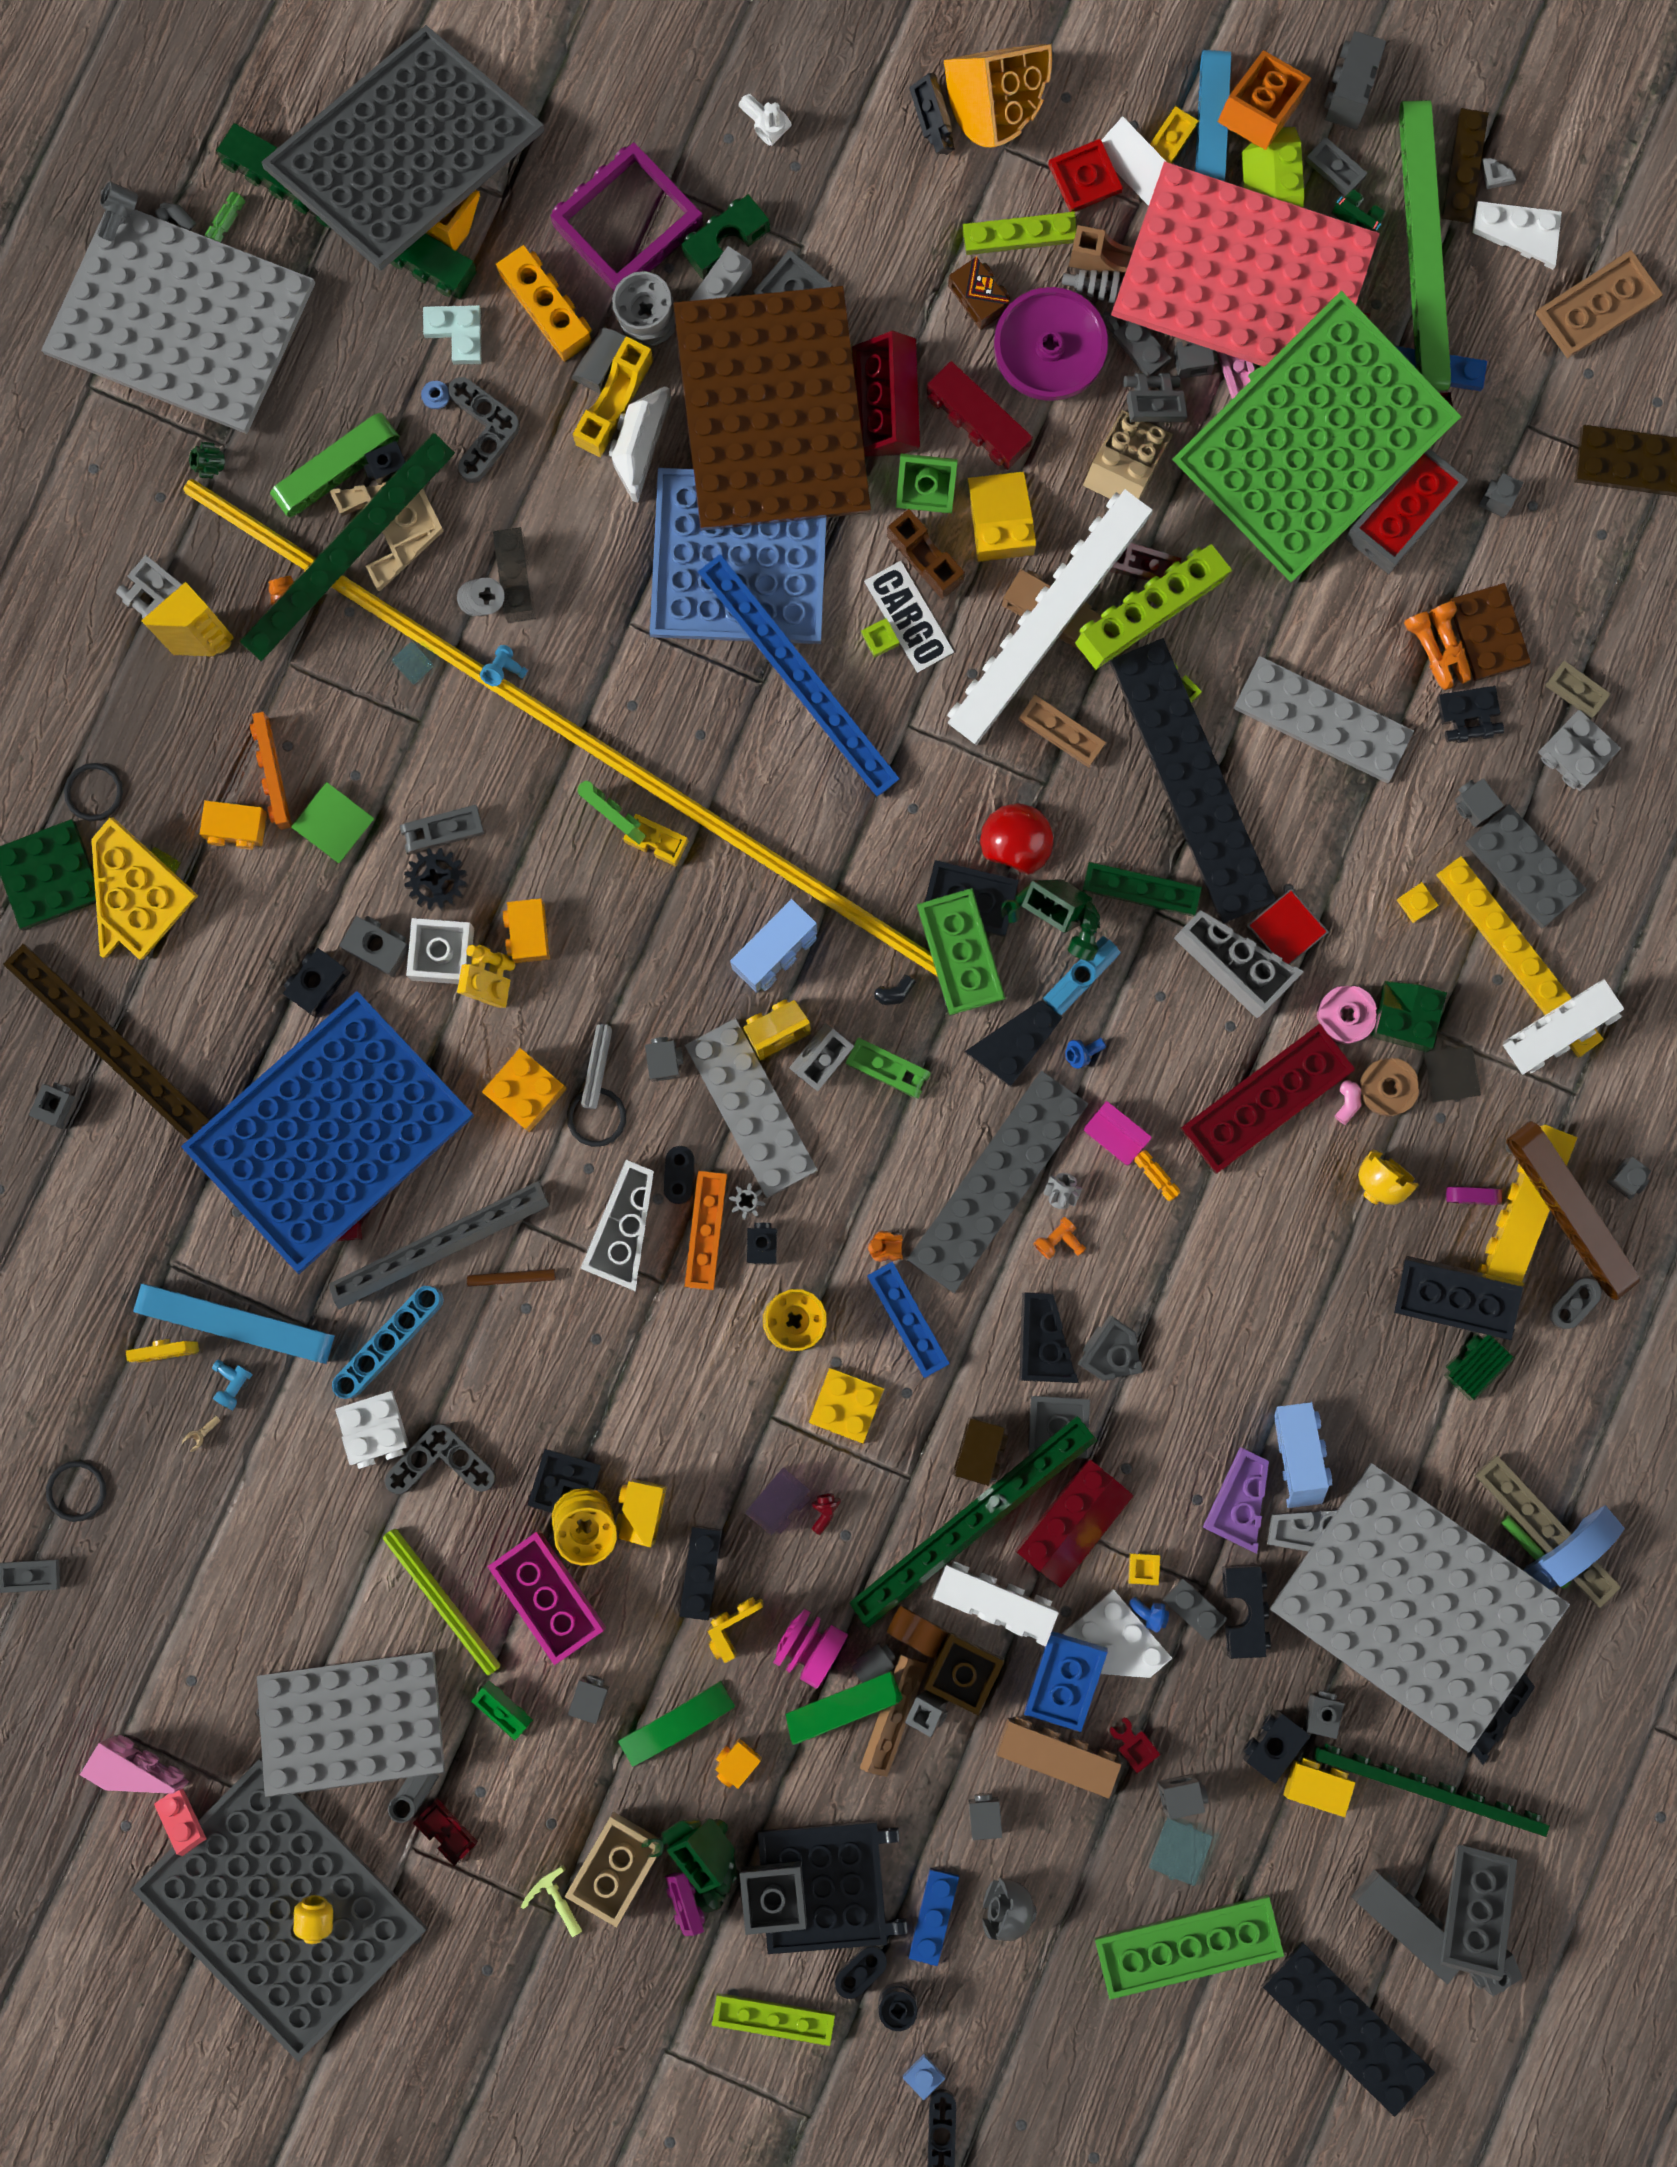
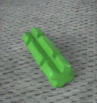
M236 192L229 194L226 199L228 203L223 204L212 222L214 226L208 228L205 237L221 243L224 238L223 232L227 233L238 215L236 211H240L245 204L244 198Z

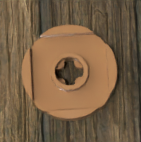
M1385 1058L1372 1063L1364 1071L1360 1080L1363 1102L1371 1111L1382 1116L1392 1117L1406 1112L1415 1104L1419 1096L1417 1074L1408 1063L1397 1058ZM1393 1080L1395 1082L1394 1088L1397 1091L1395 1094L1391 1092L1386 1094L1383 1091L1384 1086L1382 1083L1383 1081L1390 1082Z

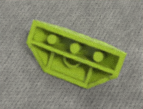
M1282 127L1267 150L1253 143L1248 145L1242 151L1243 187L1303 208L1302 147L1296 127Z

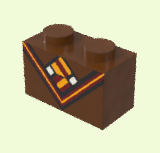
M976 256L949 275L948 287L977 327L982 330L1001 317L1009 305L1010 296L1004 286H998L994 281V275L990 267L985 262L982 264Z

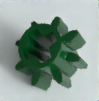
M201 442L200 446H195L191 450L189 464L195 473H199V478L213 479V474L218 475L223 470L225 457L219 448H215L214 443Z

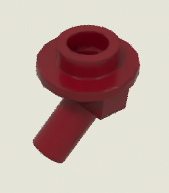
M833 1493L818 1495L817 1500L812 1502V1507L822 1513L811 1528L818 1535H821L832 1521L834 1511L841 1503V1499L834 1497Z

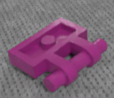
M674 1872L666 1875L667 1896L672 1899L676 1914H674L675 1922L680 1924L682 1934L684 1936H695L703 1933L702 1924L705 1923L701 1908L696 1906L693 1897L695 1887L684 1873Z

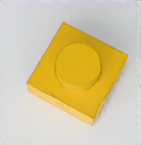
M1422 882L1397 899L1412 923L1439 906Z
M1130 1553L1128 1583L1159 1585L1160 1555Z

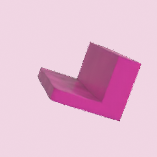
M1108 1101L1102 1105L1084 1128L1086 1134L1127 1166L1152 1138Z

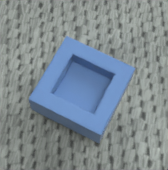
M923 2054L903 2074V2079L925 2100L945 2080V2076Z

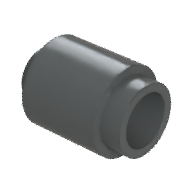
M877 1643L856 1659L857 1663L852 1666V1669L860 1681L865 1682L893 1670L896 1667L893 1661L897 1658L887 1644L882 1647Z

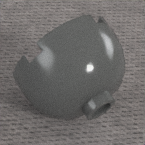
M998 1878V1880H993L986 1890L983 1908H988V1919L982 1918L986 1936L989 1939L1014 1941L1022 1937L1030 1928L1031 1923L1035 1921L1037 1914L1036 1906L1026 1887L1013 1880Z

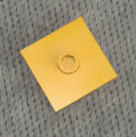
M170 1339L157 1340L152 1342L153 1346L126 1350V1357L129 1362L142 1363L198 1354L199 1345L198 1342L194 1341L171 1343Z

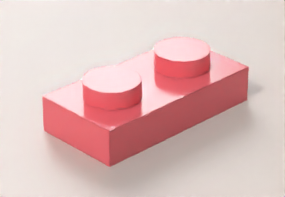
M180 1789L174 1794H167L154 1804L177 1855L184 1856L206 1840V1836L184 1789Z

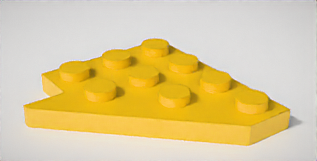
M111 817L91 839L100 956L107 958L121 942L139 960H142L188 909L198 895L114 817Z

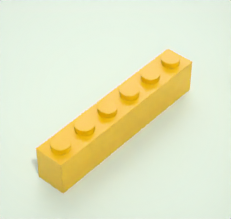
M1545 1124L1540 1126L1567 1166L1578 1137ZM1518 1164L1517 1172L1520 1173L1517 1182L1512 1183L1506 1195L1509 1203L1506 1210H1501L1496 1221V1226L1499 1227L1497 1234L1488 1241L1485 1250L1488 1257L1485 1265L1480 1264L1477 1272L1522 1282L1550 1210L1520 1164Z

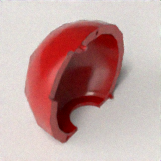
M1021 803L1001 806L990 814L982 827L980 838L985 859L1008 865L1027 875L1035 873L1046 864L1052 854L1054 842L1050 822L1044 814L1032 806Z

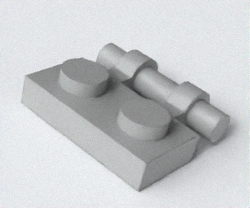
M145 555L127 575L135 583L133 587L129 590L126 586L121 585L116 590V594L123 599L122 602L127 607L134 608L142 614L143 619L182 584ZM144 592L154 599L150 605H147L140 599Z

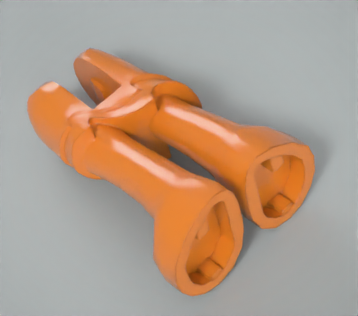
M1454 601L1442 604L1429 613L1427 611L1422 612L1404 621L1407 630L1414 633L1424 647L1431 663L1429 668L1432 670L1431 672L1438 685L1443 690L1453 688V679L1448 668L1449 665H1453L1456 676L1462 684L1471 680L1465 648L1462 646V640L1459 643L1457 642L1451 625V619L1457 612V606ZM1431 622L1444 645L1445 651L1442 654L1434 638Z

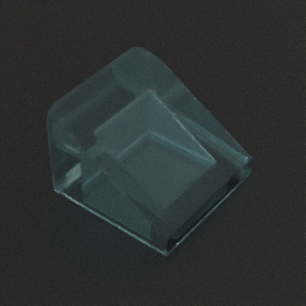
M413 641L391 660L413 685L434 667Z

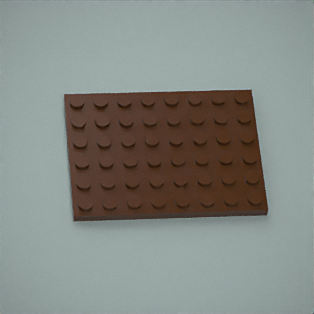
M835 286L673 302L701 531L870 513L871 505L844 287Z

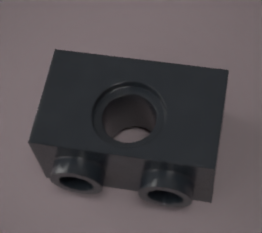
M319 948L315 952L310 951L302 961V969L297 975L293 974L289 977L284 985L286 989L282 993L315 1018L350 974L349 970ZM314 974H319L321 977L320 984L315 988H309V978Z
M1278 1710L1274 1715L1270 1713L1264 1719L1260 1726L1263 1729L1257 1739L1252 1737L1243 1749L1245 1753L1243 1759L1274 1784L1277 1783L1310 1737L1307 1732ZM1271 1738H1279L1281 1741L1280 1749L1274 1753L1268 1752V1741Z

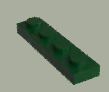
M1089 862L1082 891L1194 917L1202 887Z

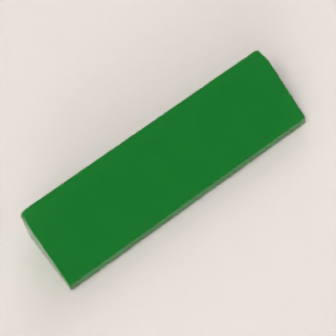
M892 1671L786 1713L792 1744H798L898 1704L903 1697Z

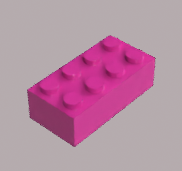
M540 1530L487 1566L553 1665L562 1661L606 1629V1626Z

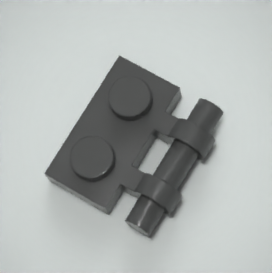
M1135 373L1134 376H1125L1123 380L1124 387H1134L1136 390L1129 391L1126 396L1130 422H1184L1187 418L1184 392L1173 391L1172 389L1180 387V377L1170 376L1169 373H1159L1158 376H1146L1145 373ZM1148 388H1158L1160 391H1149Z

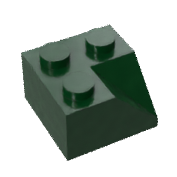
M1385 981L1376 1012V1025L1370 1037L1423 1052L1433 1049L1447 992L1417 984Z

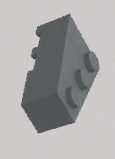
M1354 31L1351 41L1345 40L1340 57L1344 58V63L1342 67H1336L1331 82L1337 85L1334 92H1328L1323 107L1328 109L1326 121L1355 130L1358 129L1369 101V94L1375 81V75L1382 58L1386 40Z

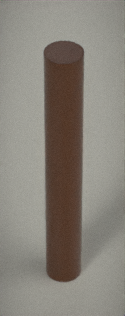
M555 1269L467 1275L468 1287L556 1280Z

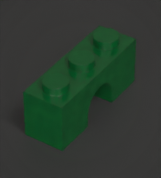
M749 194L742 199L737 198L728 206V210L720 216L718 214L712 216L704 228L698 232L693 231L685 237L681 244L683 256L704 280L723 253L719 247L722 239L728 236H736L749 247L770 231L769 219Z

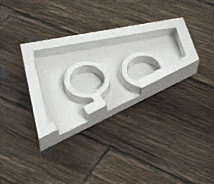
M1478 201L1475 206L1472 233L1500 246H1509L1521 252L1520 255L1529 259L1531 257L1545 263L1544 266L1553 270L1557 260L1562 212Z

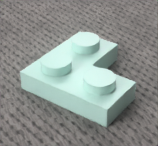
M479 305L423 307V334L425 338L452 337L453 365L481 364V308Z

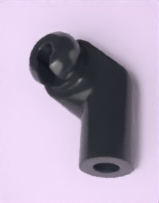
M904 974L896 987L885 988L884 986H879L876 988L874 997L880 1004L885 1006L900 1004L906 999L916 981Z

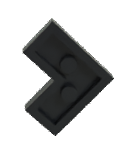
M545 1448L527 1506L552 1513L555 1503L562 1497L565 1486L574 1489L588 1488L595 1490L602 1465Z

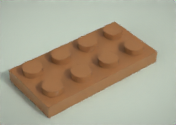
M1629 250L1539 308L1535 314L1568 359L1660 300L1663 294L1633 251Z

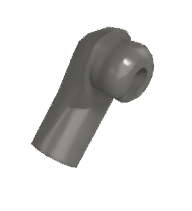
M164 202L160 204V208L155 210V216L158 219L166 222L170 218L174 219L182 228L189 231L197 224L180 205Z

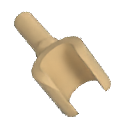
M215 1416L203 1428H200L198 1431L189 1432L182 1440V1444L188 1438H193L196 1441V1445L190 1452L196 1451L203 1443V1437L220 1422V1419Z

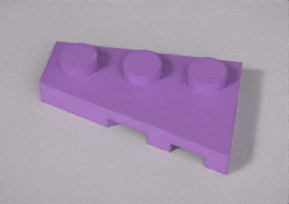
M1240 1447L1203 1525V1528L1256 1554L1258 1551L1257 1537L1258 1529L1261 1527L1262 1516H1260L1262 1498L1265 1496L1268 1460Z

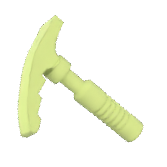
M564 1865L544 1876L525 1897L521 1908H526L530 1904L529 1901L535 1897V1894L541 1892V1888H547L548 1894H552L556 1902L555 1907L564 1920L569 1933L574 1937L581 1933L582 1929L577 1923L576 1918H574L565 1899H562L558 1892L559 1887L557 1883H554V1879L566 1870Z

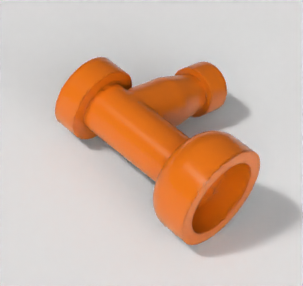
M1066 1217L1060 1220L1061 1224L1046 1239L1040 1237L1033 1243L1036 1249L1049 1260L1055 1255L1054 1247L1061 1240L1072 1248L1077 1256L1086 1249L1072 1234L1076 1227Z

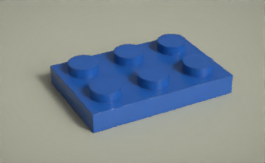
M1052 1631L1044 1648L1024 1709V1715L1081 1732L1108 1653V1648Z

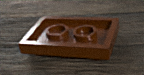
M1505 583L1454 597L1448 601H1454L1457 606V612L1453 618L1462 640L1463 648H1465V655L1474 682L1531 664Z

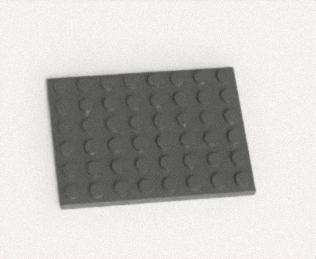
M425 25L262 161V165L271 176L378 270L382 271L544 132V126L438 34Z
M260 1758L199 1820L206 1840L184 1856L177 1855L172 1847L131 1890L299 2062L428 1928L297 1793L265 1797L263 1761ZM310 1895L322 1896L333 1906L332 1933L317 1944L305 1943L293 1931L294 1908L304 1897Z

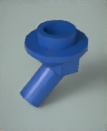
M1102 1037L1084 1046L1081 1040H1072L1067 1045L1065 1057L1072 1067L1079 1069L1091 1062L1090 1056L1107 1048Z
M1133 1597L1129 1601L1128 1606L1146 1620V1628L1158 1633L1161 1628L1167 1626L1169 1611L1165 1610V1604L1153 1603L1151 1609H1149L1137 1597Z

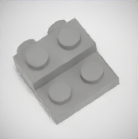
M1578 710L1538 753L1542 756L1541 760L1546 766L1551 769L1555 768L1563 775L1562 779L1569 787L1577 788L1581 791L1616 755L1621 747L1581 710Z

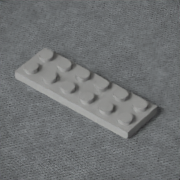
M1261 656L1258 657L1233 708L1387 784L1390 782L1414 733V730Z
M736 1018L685 1045L766 1198L818 1171Z

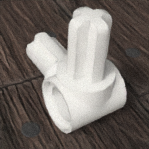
M751 94L743 96L739 102V107L755 121L754 129L757 135L769 146H772L792 126L791 121L780 110L779 104L776 102L773 104L768 102L763 106Z

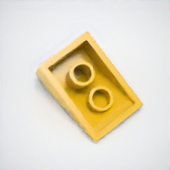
M1024 472L968 478L977 561L1033 556L1036 541Z
M787 999L773 1005V1011L765 1016L762 1013H758L746 1020L748 1025L744 1026L743 1029L760 1061L811 1034L810 1022L795 1000L788 1002Z

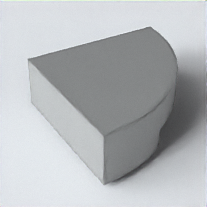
M1482 159L1481 167L1487 189L1515 183L1516 177L1510 168L1497 162L1496 159Z

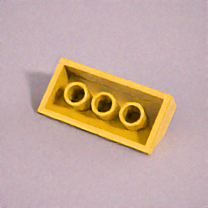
M186 582L141 620L173 655L214 656L216 653L220 654L227 650L231 645L230 641L234 639L223 623Z

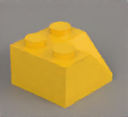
M636 1479L629 1480L628 1485H622L619 1503L623 1504L622 1511L624 1514L618 1513L616 1520V1531L620 1532L618 1539L646 1547L655 1545L667 1486Z

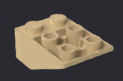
M1122 410L1093 460L1083 486L1109 499L1116 492L1121 495L1124 489H1126L1140 500L1173 434L1149 422H1130L1129 413Z

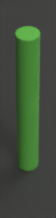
M1510 1516L1502 1520L1501 1524L1535 1560L1545 1555L1541 1548ZM1571 1581L1561 1586V1588H1566L1571 1583Z

